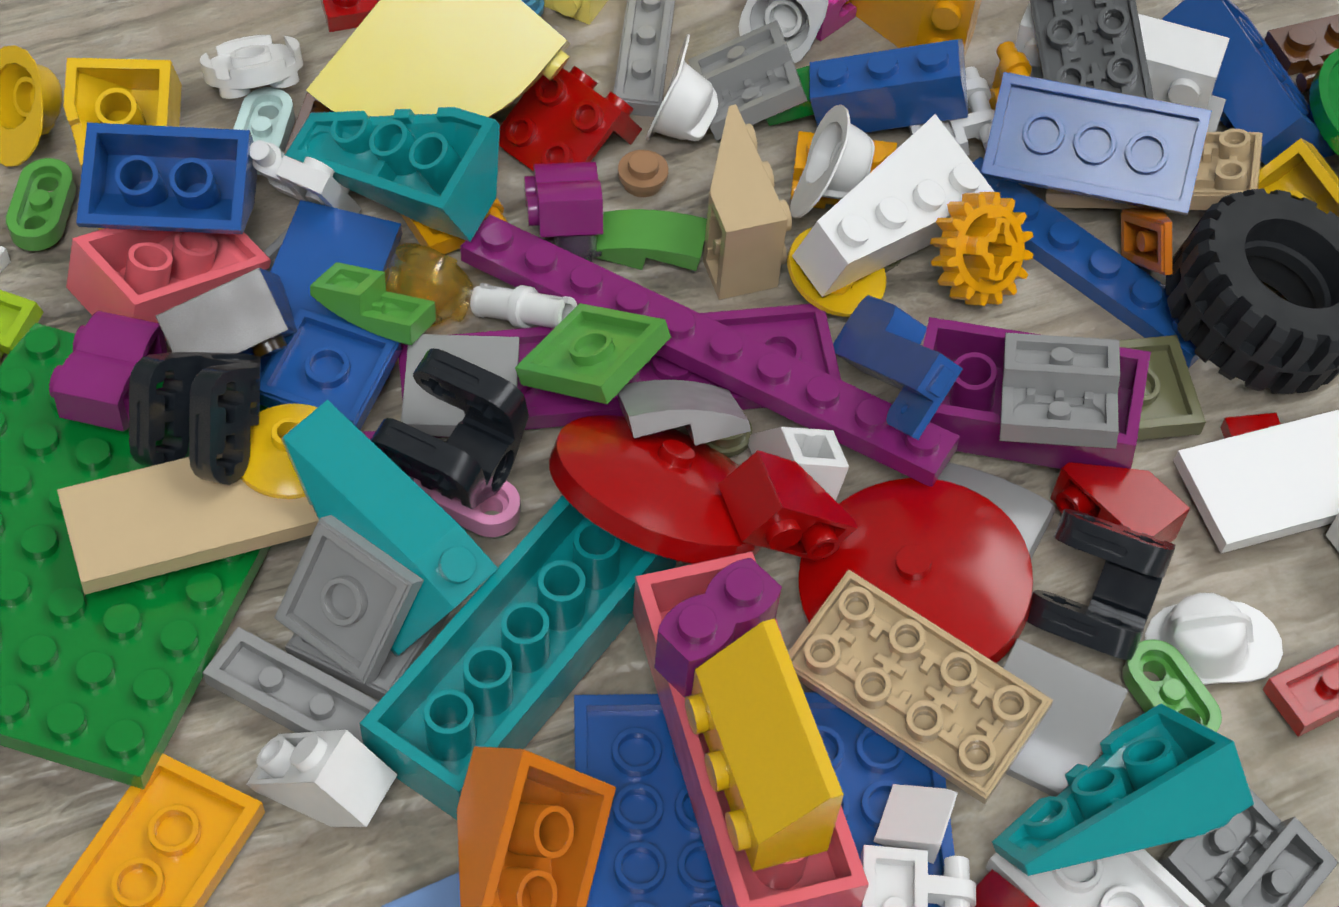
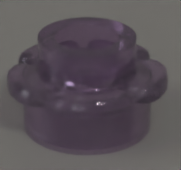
M597 236L555 237L556 246L592 262V257L602 256V251H597Z

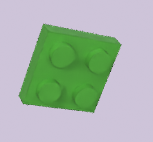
M579 303L515 369L521 385L608 404L639 370L651 360L671 336L665 319Z

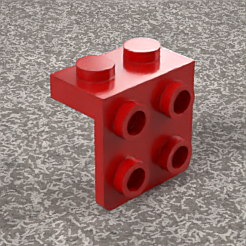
M573 66L570 72L562 68L552 80L543 75L523 94L500 126L499 146L534 172L533 164L591 162L612 132L631 145L642 131V128L629 117L634 109L611 91L604 98L594 90L598 83L582 70Z

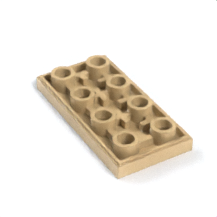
M1242 129L1207 132L1189 210H1208L1212 204L1218 203L1221 198L1227 195L1258 189L1263 133L1247 132ZM1046 189V203L1053 208H1144Z
M222 454L217 455V459L222 458ZM189 457L57 489L84 595L311 536L319 521L307 497L278 499L265 496L248 487L241 479L230 485L202 480L193 473Z
M850 570L846 572L788 652L799 682L983 804H986L1053 703V699Z

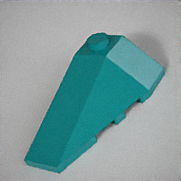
M439 107L437 114H414L411 109H395L394 115L368 116L365 111L310 113L285 156L301 163L304 162L306 157L314 158L331 167L335 171L332 177L343 187L432 229L471 242L497 195L500 125L495 119L456 107Z
M326 400L282 437L281 440L309 504L313 506L318 519L329 515L334 516L424 580L391 647V651L396 657L450 613L498 569L466 531L329 400Z
M1161 703L1111 732L1100 742L1103 754L1089 767L1076 764L1065 774L1068 786L1059 795L1038 799L995 838L992 844L997 854L1026 875L1031 876L1204 835L1213 829H1218L1228 824L1232 817L1254 805V801L1234 741Z

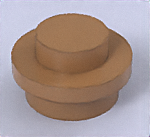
M650 150L629 152L622 157L618 165L620 182L628 193L637 197L655 195L668 179L669 168L666 160L658 153Z

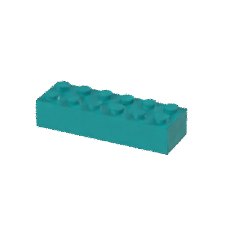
M562 495L359 723L363 744L398 774L396 776L398 780L457 820V806L474 746L524 749L634 617L633 605L636 576L673 569L676 566L677 560L645 551L615 537L587 519Z

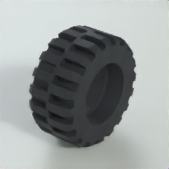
M1251 189L1243 193H1232L1221 198L1218 203L1212 204L1173 256L1172 275H1166L1165 284L1166 294L1169 295L1167 302L1171 317L1178 318L1177 329L1185 342L1190 340L1195 345V354L1205 363L1210 360L1220 368L1218 373L1229 380L1236 377L1245 381L1244 387L1256 391L1270 388L1271 394L1284 395L1293 394L1294 391L1296 393H1306L1317 390L1321 385L1330 383L1339 374V217L1331 211L1326 214L1316 208V202L1305 197L1299 200L1291 198V193L1286 191L1274 190L1267 194L1265 189ZM1261 281H1263V282L1267 283L1268 285L1272 286L1273 288H1275V289H1276L1277 291H1279L1288 301H1286V300L1280 298L1279 296H1277L1276 294H1274V293H1273L1272 291H1270Z

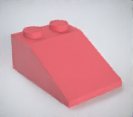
M104 228L72 238L66 288L92 316L97 311H103L158 323L156 315L257 268L267 270L270 268L271 259L244 232L243 234Z

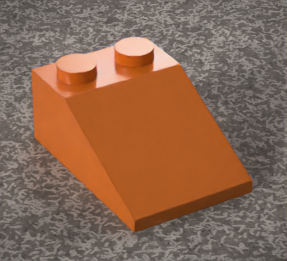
M474 746L457 806L461 907H586L616 787L525 749Z

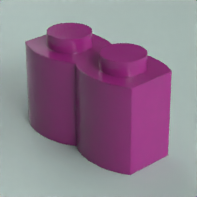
M596 162L533 164L534 176H524L528 226H538L540 238L603 235V197L601 183L598 180Z
M97 311L86 325H81L74 336L73 352L68 356L63 365H58L54 369L50 378L49 393L55 400L59 418L119 431L127 430L129 428V382L135 364L142 357L167 353L165 336L159 323Z
M752 558L742 559L726 566L711 580L705 594L696 595L680 602L664 617L657 634L654 668L683 697L692 695L696 668L762 621L774 618L776 620L782 586Z

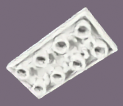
M1339 410L1182 449L1177 452L1173 460L1220 553L1332 524L1339 513Z

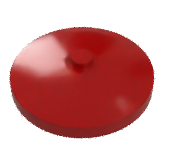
M593 415L578 418L566 424L558 434L549 458V470L556 487L582 515L615 537L659 556L693 564L752 551L755 556L762 548L741 542L718 487V484L739 465L705 443L695 445L689 435L675 429L634 438L625 417L616 415Z
M903 478L878 483L852 494L840 502L839 505L855 520L858 529L840 543L838 550L832 555L817 561L801 558L799 593L807 626L848 570L996 664L1014 646L1029 617L1033 594V570L1030 554L1020 531L1006 513L988 498L976 491L952 482L937 479L931 487L913 478Z

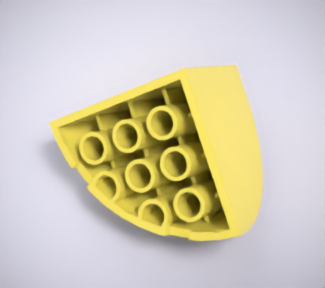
M380 0L306 91L334 112L365 111L368 116L394 115L395 109H411L414 114H437L439 107H456L482 116L491 117L513 103L543 75L552 80L570 58L564 52L570 46V43L522 0Z

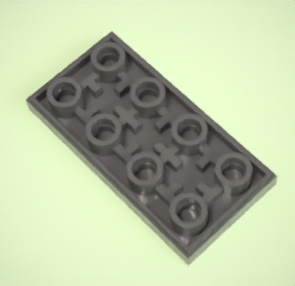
M1029 0L1043 79L1154 99L1136 0Z

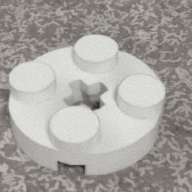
M254 35L224 42L216 46L218 56L211 60L207 53L201 56L200 63L204 80L209 86L219 88L220 96L226 99L243 97L250 93V88L269 84L273 88H285L299 82L298 70L303 66L299 41L293 37L284 36L286 45L273 44L271 35Z

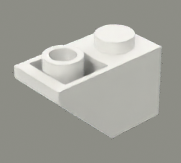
M778 427L750 435L748 446L752 455L759 450L796 461L836 501L849 465L833 430Z
M348 730L278 734L261 749L256 760L258 766L246 785L255 792L330 827H367L398 774Z

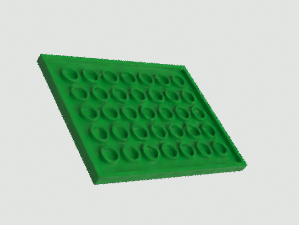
M35 323L13 350L9 352L0 366V746L145 789L162 753H164L203 678L202 672L212 661L271 546L84 595L57 489L146 468L147 466L137 463L130 453L129 428L125 431H119L59 418L55 400L49 393V383L54 369L58 365H63L68 356L73 352L75 334ZM163 382L157 383L156 389L163 387ZM260 405V411L269 408V407ZM163 439L156 441V446L162 444ZM189 446L185 458L189 457Z

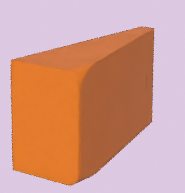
M1149 208L1122 209L1121 255L1133 264L1163 275H1172V221L1163 211Z

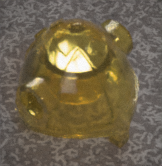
M404 243L396 247L390 264L384 270L386 291L435 301L436 321L429 328L449 319L461 322L470 305L473 284L469 276L457 265V259L417 243Z

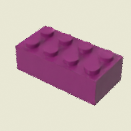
M929 317L923 346L943 354L963 368L930 421L960 436L956 451L1059 469L1069 462L1131 469L1137 444L1151 352L1119 347V433L1116 449L1000 441L1005 334L1034 333Z

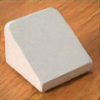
M893 784L874 842L886 847L928 850V862L934 864L958 792L945 788Z

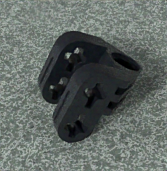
M431 348L426 352L415 369L413 378L430 395L463 410L465 417L457 424L447 442L392 418L383 419L372 436L371 441L407 475L420 480L423 487L430 490L439 489L442 496L451 500L456 497L461 500L462 505L473 509L496 494L504 485L511 472L529 417L526 399L514 384L503 377L446 351Z
M170 352L142 357L135 364L129 382V447L134 460L140 465L150 467L183 459L188 452L189 446L190 467L197 477L219 484L230 485L237 482L244 475L249 463L250 426L259 425L261 358L250 354ZM163 382V387L156 389L157 383ZM163 439L162 444L156 446V441ZM222 454V458L217 459V455Z
M1064 509L1054 535L1055 539L1106 561L1089 606L1051 592L1034 590L1027 622L1044 631L1107 655L1132 660L1142 638L1146 621L1162 579L1166 575L1174 554L1176 544L1165 540L1164 542L1157 540L1146 533H1138L1124 525H1116L1083 512Z

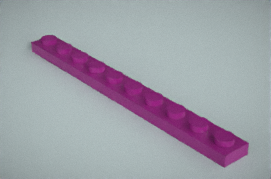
M491 214L481 223L471 242L465 240L460 246L462 262L514 287L520 285L531 286L541 294L572 297L577 305L582 303L665 319L671 338L655 355L809 429L833 430L840 444L925 485L932 487L957 450L959 435L929 422L919 440H916L887 424L886 418L892 406L891 403Z

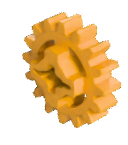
M1000 192L962 194V201H950L947 204L951 215L950 218H937L936 223L943 232L941 237L931 238L930 244L940 248V255L931 260V265L943 268L944 272L940 275L937 282L940 286H952L949 296L952 299L965 300L967 305H999L1003 301V295H1015L1017 293L1014 283L1015 279H1027L1028 273L1022 267L1023 260L1033 259V253L1025 250V242L1033 237V232L1022 231L1021 225L1024 223L1027 215L1025 212H1013L1015 206L1013 198H1000Z

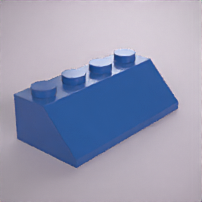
M1184 0L1162 18V20L1230 38L1212 95L1226 99L1220 121L1226 127L1230 128L1233 125L1235 129L1263 133L1261 162L1265 165L1300 138L1312 143L1323 158L1336 154L1318 130L1309 102L1250 18L1230 0Z

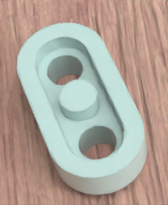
M263 87L250 92L242 102L233 129L250 130L254 142L262 140L273 143L284 153L295 121L291 97L285 91L273 87Z

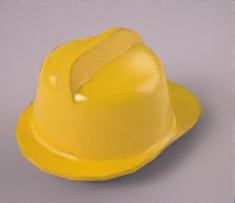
M17 45L4 46L0 49V163L6 167L19 166L30 158L38 145L40 136L48 134L54 127L61 113L63 103L62 88L55 74L49 68L37 64L27 50Z

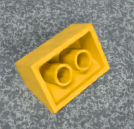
M774 618L762 621L696 668L692 695L685 697V709L690 727L695 735L704 734L710 751L705 754V766L710 784L715 792L724 790L731 810L725 814L731 843L735 851L745 850L753 872L828 851L844 796L776 620Z

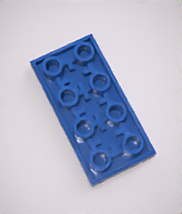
M300 200L270 271L279 275L293 317L300 306L348 322L310 295V285L336 262L383 271L386 278L403 234L401 223ZM271 356L261 359L260 375Z

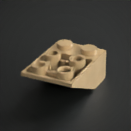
M736 104L728 107L709 192L703 263L719 300L778 287L781 265L787 262V252L784 243L786 231H790L792 228V217L788 203L784 199H778L774 190L775 184L772 168L768 161H761L757 152L755 130L752 124L744 123Z

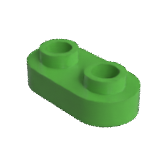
M44 158L28 164L22 170L6 215V224L11 239L19 248L28 251L44 250L56 244L62 237L76 194V185L72 171L65 162L54 158Z
M1156 639L1141 641L1132 660L1125 661L1122 676L1125 685L1143 711L1147 712L1162 703L1217 732L1222 722L1220 707L1183 655L1174 646L1165 641ZM1143 672L1154 673L1160 681L1149 680Z

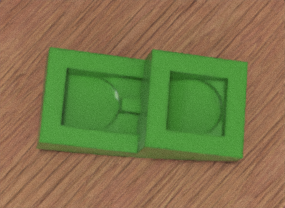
M628 209L607 211L603 214V235H598L592 257L639 270L643 269L645 259L649 258L696 271L705 241L707 219L660 210Z
M336 262L310 285V295L339 317L366 331L396 342L412 345L436 321L435 301L387 292L385 272Z

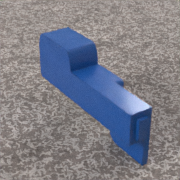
M867 295L855 308L834 341L835 354L861 372L901 390L888 411L887 424L919 440L963 368L943 354L920 345L927 330L925 325L896 305Z

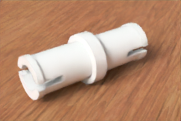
M480 283V286L474 288L470 299L471 310L475 316L508 320L512 326L517 328H530L533 325L555 328L577 306L575 299L572 297L541 294L534 287L525 285L510 289Z

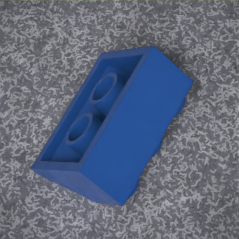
M963 39L810 62V101L817 126L825 114L836 105H844L849 111L850 123L864 132L925 124L935 114L941 121L967 118L968 102Z
M87 122L76 219L77 226L87 228L243 234L255 204L257 170L253 167V159L249 155L250 146L254 142L250 130Z

